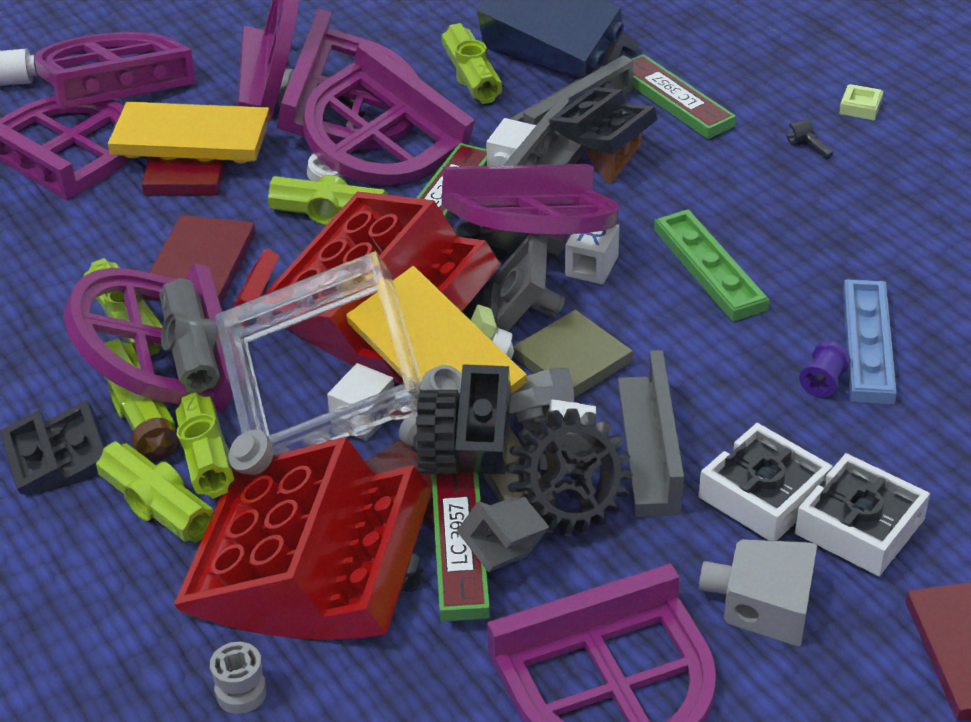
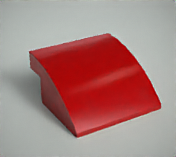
M357 191L265 292L257 304L272 318L319 349L352 366L358 363L394 378V382L401 384L404 379L348 324L346 314L412 266L420 271L462 312L501 264L485 240L458 237L435 200Z
M345 436L273 455L269 466L256 475L239 473L233 468L234 480L228 487V493L221 495L173 605L183 613L220 625L287 638L334 640L357 639L387 634L432 492L415 466L412 465L375 475Z

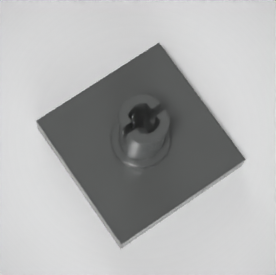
M530 233L495 274L487 308L492 310L497 328L509 331L529 307L541 312L550 319H554L556 313L559 314L563 308L565 297L545 287L547 236Z

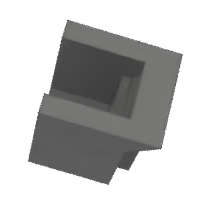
M522 497L517 500L509 498L493 505L478 501L457 529V532L487 571L491 572L527 557L549 529V526L529 501Z

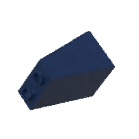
M483 0L476 9L482 41L487 49L579 78L588 76L594 69L598 70L602 66L607 48L611 42L616 43L619 40L624 29L621 7L607 0Z

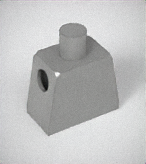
M742 539L736 544L732 566L703 561L699 590L726 595L724 620L728 624L791 645L801 646L817 544Z

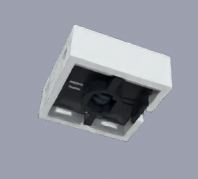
M756 423L734 442V449L731 454L725 451L722 452L701 471L699 498L769 541H777L797 522L798 508L818 485L825 488L826 476L833 466L761 424Z
M845 453L827 474L825 488L818 485L798 508L795 534L880 577L924 521L930 493Z

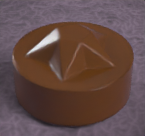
M152 418L142 422L134 429L131 435L133 448L151 462L166 459L173 454L178 447L179 439L173 424L164 418Z

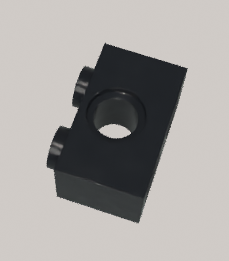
M463 364L455 445L459 472L505 474L511 404L509 366Z

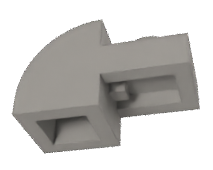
M569 368L547 369L527 376V383L511 395L510 416H517L518 423H523L524 430H534L532 427V420L534 418L541 417L544 420L546 419L551 399L574 402V389Z

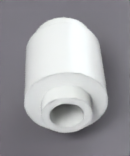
M27 48L0 51V86L30 84L33 82V76H38L35 55H30Z

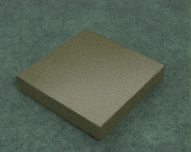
M577 310L570 312L513 346V358L534 374L547 369L569 368L574 398L633 362V350Z

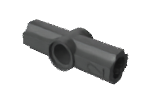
M178 278L174 282L164 284L159 293L165 318L161 331V345L164 350L173 352L179 382L184 384L185 391L200 394L206 389L214 388L220 378L213 352L217 328L214 320L204 317L198 290L193 287L192 281Z

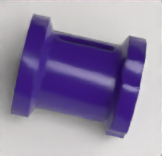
M821 342L812 353V363L803 367L799 375V381L803 389L809 394L825 398L835 393L839 385L838 376L848 370L851 359L849 352L842 345L836 342Z

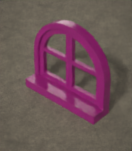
M272 0L265 29L261 30L244 26L241 36L237 106L267 107L270 111V120H272L287 65L299 0Z
M319 8L317 10L281 102L277 129L305 137L303 117L306 102L313 90L329 78L322 76L330 51L335 50L355 57L357 46L366 41V39L330 29L329 24L332 12ZM367 40L418 77L413 68L401 56L385 46ZM362 85L360 87L355 86L341 95L355 100L352 111L357 115L362 102L386 110L392 108ZM404 117L381 133L396 143L407 136L415 125ZM323 121L325 131L335 145L359 130L355 129L354 124L350 121L347 122L346 127ZM371 139L356 150L377 149L383 146Z
M116 32L82 36L49 45L38 51L35 55L37 73L54 86L56 105L60 109L195 84L192 50L167 36L159 34ZM151 50L157 51V52H154V53H148V54H143V55H137V56H132V57H127V58H120V57H119V56H124V55H129V54H135V53H140V52H146V51H151ZM81 52H87V54L66 57ZM91 61H102L99 63L72 67L67 69L63 68L64 66L86 63Z
M366 40L357 46L354 63L323 81L310 94L304 111L303 131L313 153L332 170L364 183L397 185L425 177L440 167L459 143L469 145L475 119ZM361 84L392 108L368 123L336 98ZM328 106L359 128V130L336 145L327 135L323 125V114ZM405 117L437 142L421 154L413 157L381 132ZM373 139L402 162L390 164L373 163L351 156L350 153Z
M55 96L26 104L0 118V162L68 201L111 175L131 159L126 158L124 155H111L109 150L85 138V136L109 122L116 126L124 105L114 100H107L60 109L56 105ZM63 113L94 114V116L71 129L49 117ZM34 122H38L60 135L41 146L17 131ZM75 143L99 156V158L74 172L72 163L56 153Z
M588 164L443 167L441 206L462 219L480 226L534 234H582L613 228L618 224L619 204L616 201L592 190L594 167Z
M194 263L185 279L191 280L193 287L198 290L204 317L214 320L216 323L217 336L213 352L220 375L214 388L206 389L199 395L204 397L210 396L216 411L224 412L242 384L210 268L209 266ZM125 268L100 269L81 278L72 290L64 308V323L67 333L81 356L104 377L128 391L154 400L181 404V397L191 393L185 391L184 384L180 383L178 379L154 374L147 342L161 344L162 328L142 324L135 295L137 293L160 298L159 293L163 285L174 282L176 279ZM123 292L129 321L90 313V305L93 300L103 294ZM96 331L134 339L141 369L127 363L113 353L99 338Z
M671 563L487 622L488 655L522 722H564L558 715L613 697L626 722H650L632 690L684 672H688L689 689L686 698L678 711L666 722L707 721L713 706L716 670L714 659L704 637L678 597L680 577ZM661 622L682 658L624 677L604 641ZM585 647L605 684L546 704L526 666Z

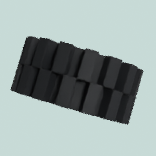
M419 390L416 408V457H418L417 466L419 473L458 474L459 469L455 452L460 399L458 390Z

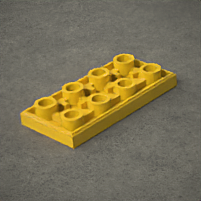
M126 102L109 139L108 149L111 155H124L126 158L148 156L160 157L164 160L194 158L202 162L213 159L233 160L236 163L256 161L270 121V111L267 107Z
M414 266L346 314L348 324L417 393H420V383L425 373L440 365L452 366L461 374L463 364L509 366L511 394L527 383V374Z

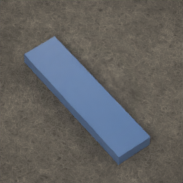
M844 280L843 299L846 345L851 359V364L848 368L850 402L895 404L896 382L886 282Z

